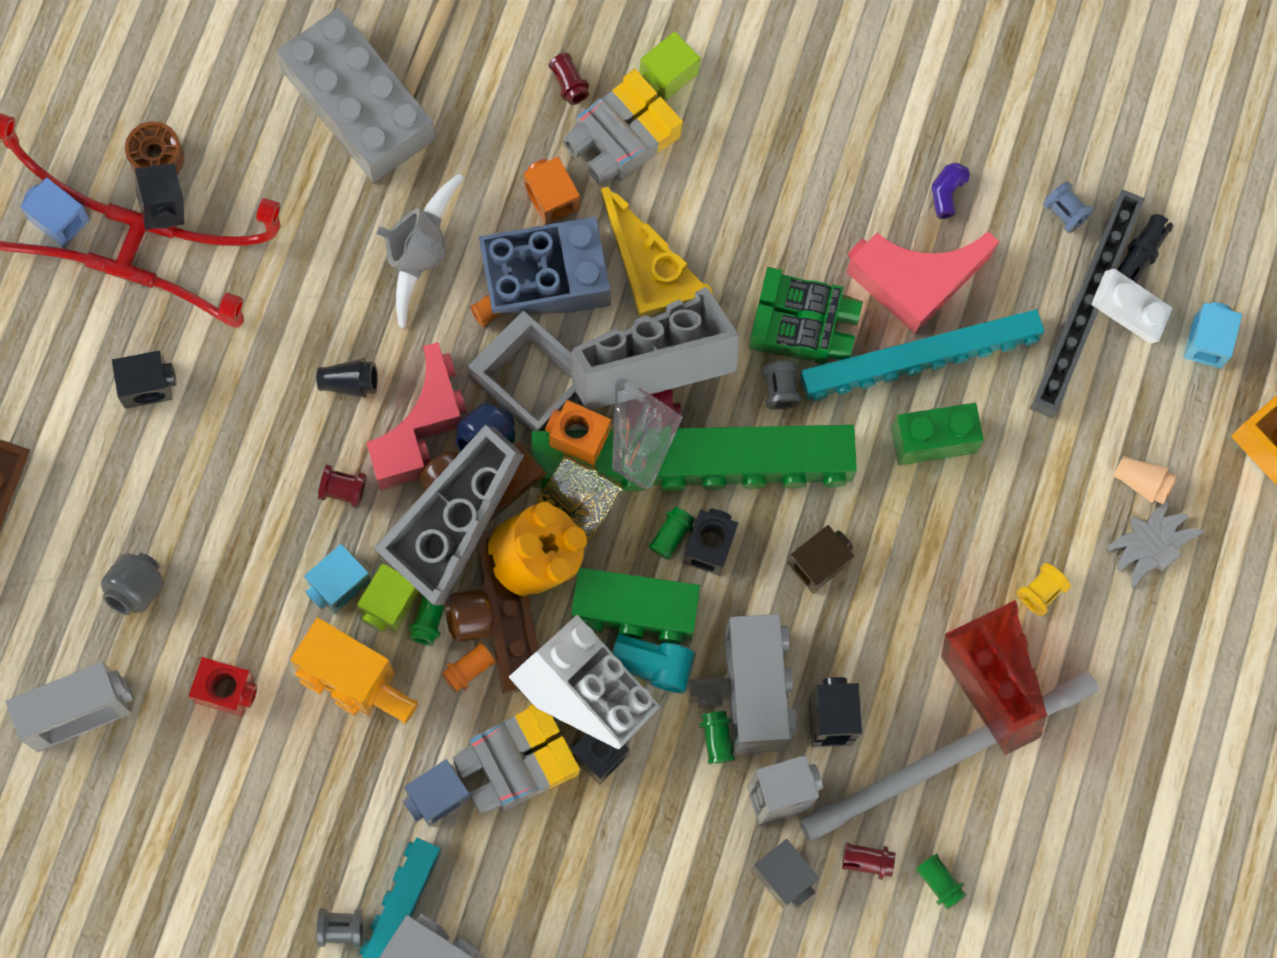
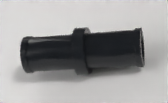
M1159 214L1151 215L1140 236L1133 239L1128 245V254L1117 269L1119 272L1135 283L1138 282L1147 266L1155 263L1159 256L1158 249L1173 229L1171 222L1164 227L1169 219Z

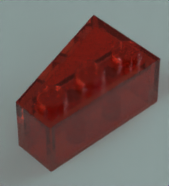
M1016 600L945 633L941 658L1005 755L1041 738L1047 719V712L1035 668H1032L1027 650L1028 642L1026 635L1023 634L1018 617L1019 609Z

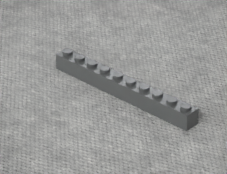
M1123 189L1118 195L1029 409L1053 418L1057 412L1099 311L1091 305L1105 271L1116 269L1145 198Z

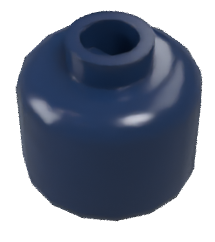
M492 404L479 405L457 424L455 442L461 452L485 425L494 427L509 442L514 444L515 421L513 416L503 407L497 408Z

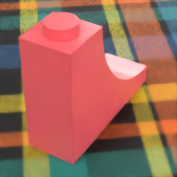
M987 231L981 238L963 248L945 253H921L897 246L879 233H876L868 242L863 238L851 249L848 254L850 262L846 273L916 334L994 254L1000 241Z

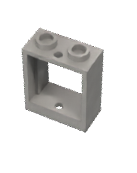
M523 310L468 365L469 378L501 407L508 410L532 434V431H545L554 409L561 411L566 400L580 406L583 403L572 385L537 419L491 378L528 340L572 378V353Z
M99 662L8 699L5 702L19 740L35 751L40 752L132 714L128 702L134 700L126 678H121L117 669L112 671L106 664Z

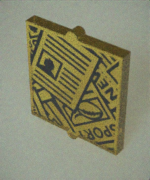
M564 454L533 505L540 502H548L564 511L574 521L576 526L584 530L588 544L623 489V485L598 472L596 466L588 467Z

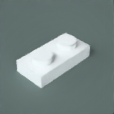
M1116 269L1105 271L1091 304L1148 343L1160 341L1172 311L1171 306Z

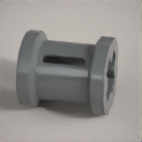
M777 361L762 367V375L767 378L769 398L765 401L766 407L776 410L798 406L801 403V396L796 394L794 373L797 372V364L792 361Z
M319 908L317 919L318 947H325L327 943H352L354 948H361L363 937L362 909H355L354 913H328L327 909Z

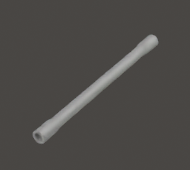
M1089 671L1080 673L1057 685L1045 695L839 802L830 803L799 819L804 834L810 842L818 839L872 807L1061 709L1069 708L1098 693L1097 683Z

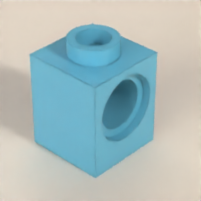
M1203 303L1193 317L1183 358L1222 369L1232 357L1242 314L1231 311L1232 309L1228 305L1222 303Z
M342 544L337 546L304 575L310 587L305 591L308 597L321 610L327 605L334 614L371 582L369 573Z

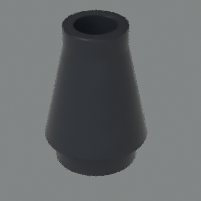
M365 358L329 367H318L316 373L317 388L319 391H331L366 398L367 394H375L377 391L378 373L375 362H366Z

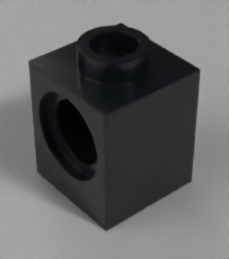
M160 350L111 359L117 397L125 409L172 400L170 387L177 386L175 370L172 362L166 363Z
M711 508L706 512L700 509L684 554L683 564L721 576L739 522L731 520L732 516L722 510ZM708 531L716 532L721 536L723 543L718 547H708L702 542L701 535Z
M586 734L571 749V753L575 761L601 785L629 757L630 749L625 744L620 749H617Z

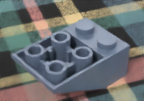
M596 216L479 237L492 313H521L523 310L526 313H565L611 306L610 286Z

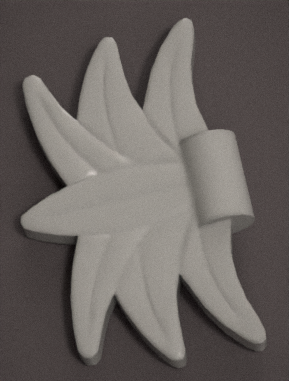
M1166 501L1164 505L1161 504L1150 516L1147 523L1133 516L1130 519L1133 533L1116 539L1107 547L1108 551L1125 549L1117 565L1118 571H1122L1128 565L1137 562L1131 576L1132 588L1136 587L1140 579L1148 571L1154 568L1162 571L1181 556L1178 551L1181 545L1201 536L1203 533L1201 529H1184L1175 532L1176 528L1187 520L1188 514H1174L1164 517L1170 504L1169 501Z

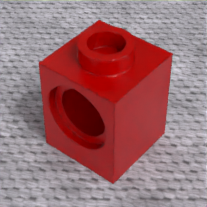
M202 657L189 693V698L196 704L242 717L245 707H252L258 685L253 683L255 677L249 670ZM222 680H235L236 689L232 695L225 698L216 696V687Z

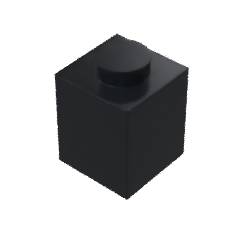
M175 164L135 168L136 195L145 230L183 225L184 200Z

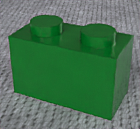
M976 403L897 414L891 426L898 466L976 454L984 442Z

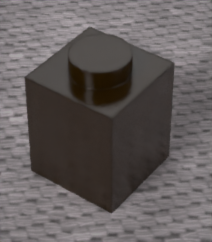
M827 525L790 555L787 564L813 594L850 565L854 557L851 552L853 546L841 531L837 530L834 532Z

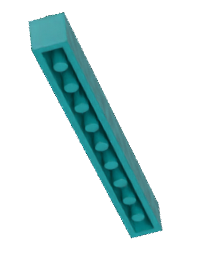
M1035 309L808 368L801 371L799 378L806 400L820 401L827 398L829 394L837 393V395H843L852 391V388L861 386V389H866L874 386L875 382L882 380L885 383L895 381L901 375L915 376L922 373L924 369L938 370L945 367L947 363L955 362V364L967 362L970 357L978 356L979 358H984L993 354V351L1002 350V352H1007L1015 349L1016 345L1024 343L1025 346H1030L1038 343L1045 331L1038 310Z
M417 837L414 843L409 842L404 852V856L407 857L404 866H398L393 876V881L396 882L392 892L387 890L381 905L385 906L381 916L376 915L370 929L374 932L370 940L365 939L359 952L362 958H379L405 916L412 917L442 851L440 847Z

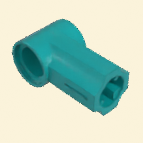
M618 634L612 652L633 677L648 680L652 686L665 691L679 694L686 692L696 655L691 649L671 643L656 645Z

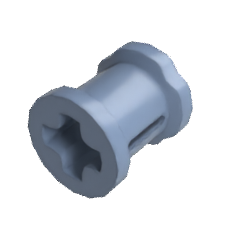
M1069 181L1056 188L1042 204L1046 209L1051 208L1065 223L1064 229L1067 233H1071L1080 227L1095 210L1091 205L1086 206L1071 190L1073 185Z

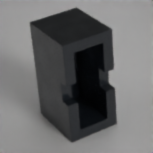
M845 677L822 679V685H816L808 698L811 747L852 746L862 734L859 683H848Z

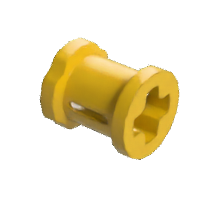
M1044 563L1040 567L1041 573L1027 587H1021L1016 592L1020 601L1031 612L1040 617L1048 612L1047 606L1061 592L1066 593L1071 588V584L1064 574L1049 563Z

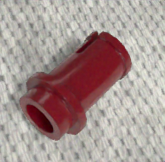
M562 53L550 60L548 66L562 89L560 93L562 99L568 101L570 105L584 101L589 96V84L587 80L581 79L569 53Z
M846 842L842 869L877 874L878 879L883 880L884 876L892 877L896 852L888 851L887 846H883V850L852 845Z

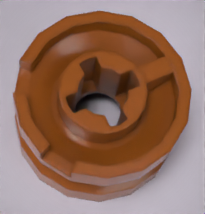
M154 121L142 123L131 130L126 138L125 153L134 173L135 168L171 163L175 164L177 175L181 171L185 156L179 138L170 126ZM152 149L161 152L158 157H150Z

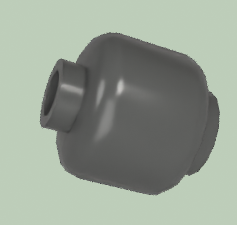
M139 553L138 556L133 554L120 555L101 581V588L104 592L103 600L113 610L123 615H130L131 612H144L163 586L162 576L158 572L159 564L152 557L144 553Z

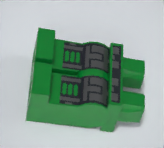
M767 266L750 336L749 349L802 360H815V363L823 365L827 363L828 358L841 360L850 358L855 336L834 331L836 321L858 326L863 301L842 295L844 286L835 284L830 286L819 281L804 280L782 274L783 270Z

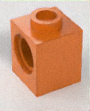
M559 156L549 161L548 159L538 160L523 173L524 188L544 225H549L580 210V195Z
M566 400L561 411L554 409L547 423L545 431L550 433L549 446L594 466L611 431V419ZM579 424L584 426L588 432L584 437L574 439L569 437L565 431L569 426Z

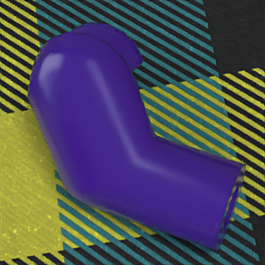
M956 162L948 164L932 183L931 190L937 218L946 219L956 214L952 193L958 186L961 187L964 183H968L970 172L966 166Z

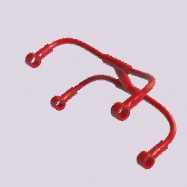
M0 113V139L5 147L11 149L15 156L42 181L47 177L81 205L105 214V217L130 226L116 260L92 252L85 254L63 248L0 241L1 251L44 255L81 262L87 268L149 288L155 286L192 303L232 328L241 327L244 322L242 297L226 292L221 300L220 307L217 308L194 293L157 277L156 273L132 266L145 231L170 239L177 237L188 241L221 246H249L268 242L276 237L281 228L278 217L281 206L279 202L267 198L261 200L256 220L264 223L267 230L261 234L251 236H220L177 228V225L169 228L145 230L140 212L112 203L106 205L91 199L65 185L39 166L19 145V138L14 131L15 118Z

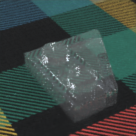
M617 379L615 384L612 469L637 486L651 489L683 416L628 379Z

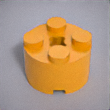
M540 502L505 520L494 529L488 543L489 555L493 554L496 565L492 569L499 582L515 594L528 596L530 594L543 593L571 579L578 572L582 564L587 536L584 530L576 526L574 521L564 511L548 502Z

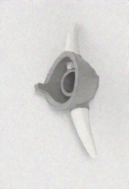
M457 174L445 183L431 198L424 210L418 208L412 210L390 230L385 227H378L377 234L386 239L388 261L392 267L399 270L396 289V311L400 328H405L407 325L410 297L421 272L436 266L446 256L447 251L445 250L444 238L439 226L448 200L464 179L461 174Z

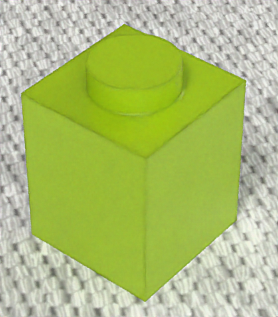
M674 31L640 59L639 73L653 87L658 96H661L666 101L699 74L701 58Z
M382 563L357 604L360 613L364 615L362 621L379 632H383L385 628H388L396 633L418 596L419 591L398 571Z

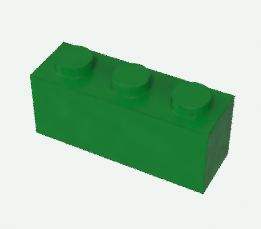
M579 568L571 620L578 615L594 633H602L603 628L619 630L620 635L635 639H642L643 634L660 636L659 641L663 643L682 645L684 640L692 641L700 585Z

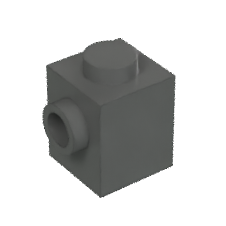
M785 839L751 868L782 908L790 902L798 908L816 893L811 885L819 877L788 839Z

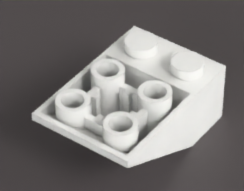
M578 615L509 676L537 709L617 749H620L660 708L650 693L640 685L623 666L622 662L612 654L595 635L594 631Z

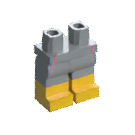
M634 68L623 77L621 84L577 115L576 126L564 137V146L576 158L591 148L597 157L587 164V170L599 185L614 176L621 181L629 175V172L635 170L681 137L683 121L661 96L657 99V92Z
M533 704L528 706V709L505 722L470 738V746L464 748L452 758L462 780L482 770L489 782L470 792V796L479 814L493 811L499 807L504 812L579 775L580 768L563 736L559 738L560 730L551 715L537 709ZM547 745L546 747H544V748H542V749H540V750H538V751H536V752H534V753H532V754L526 756L527 754H529V753H531V752H533V751H535V750H537V749H539V748H541V747Z

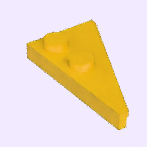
M609 187L601 188V197L639 318L644 315L650 316L665 312L666 305L679 299L686 303L695 298L696 291L705 287L713 295L711 287L707 283L703 284L687 268L688 264L679 255L670 251L668 244L647 223L644 224L629 209V204L619 194L613 193Z

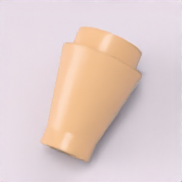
M1123 456L1114 474L1115 478L1124 482L1153 504L1157 501L1163 505L1168 499L1178 476L1169 472L1170 468L1134 460Z

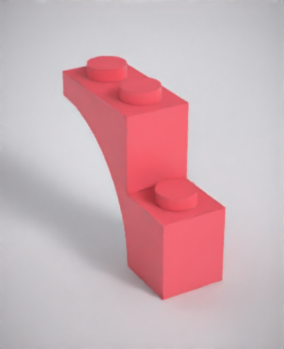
M439 342L423 346L426 360L425 380L420 397L410 414L387 434L366 442L380 490L420 479V473L424 469V465L428 464L431 460L425 439L417 440L457 429V424L461 421L460 414L467 413L461 390L453 391L449 378L456 376L450 353L442 355Z

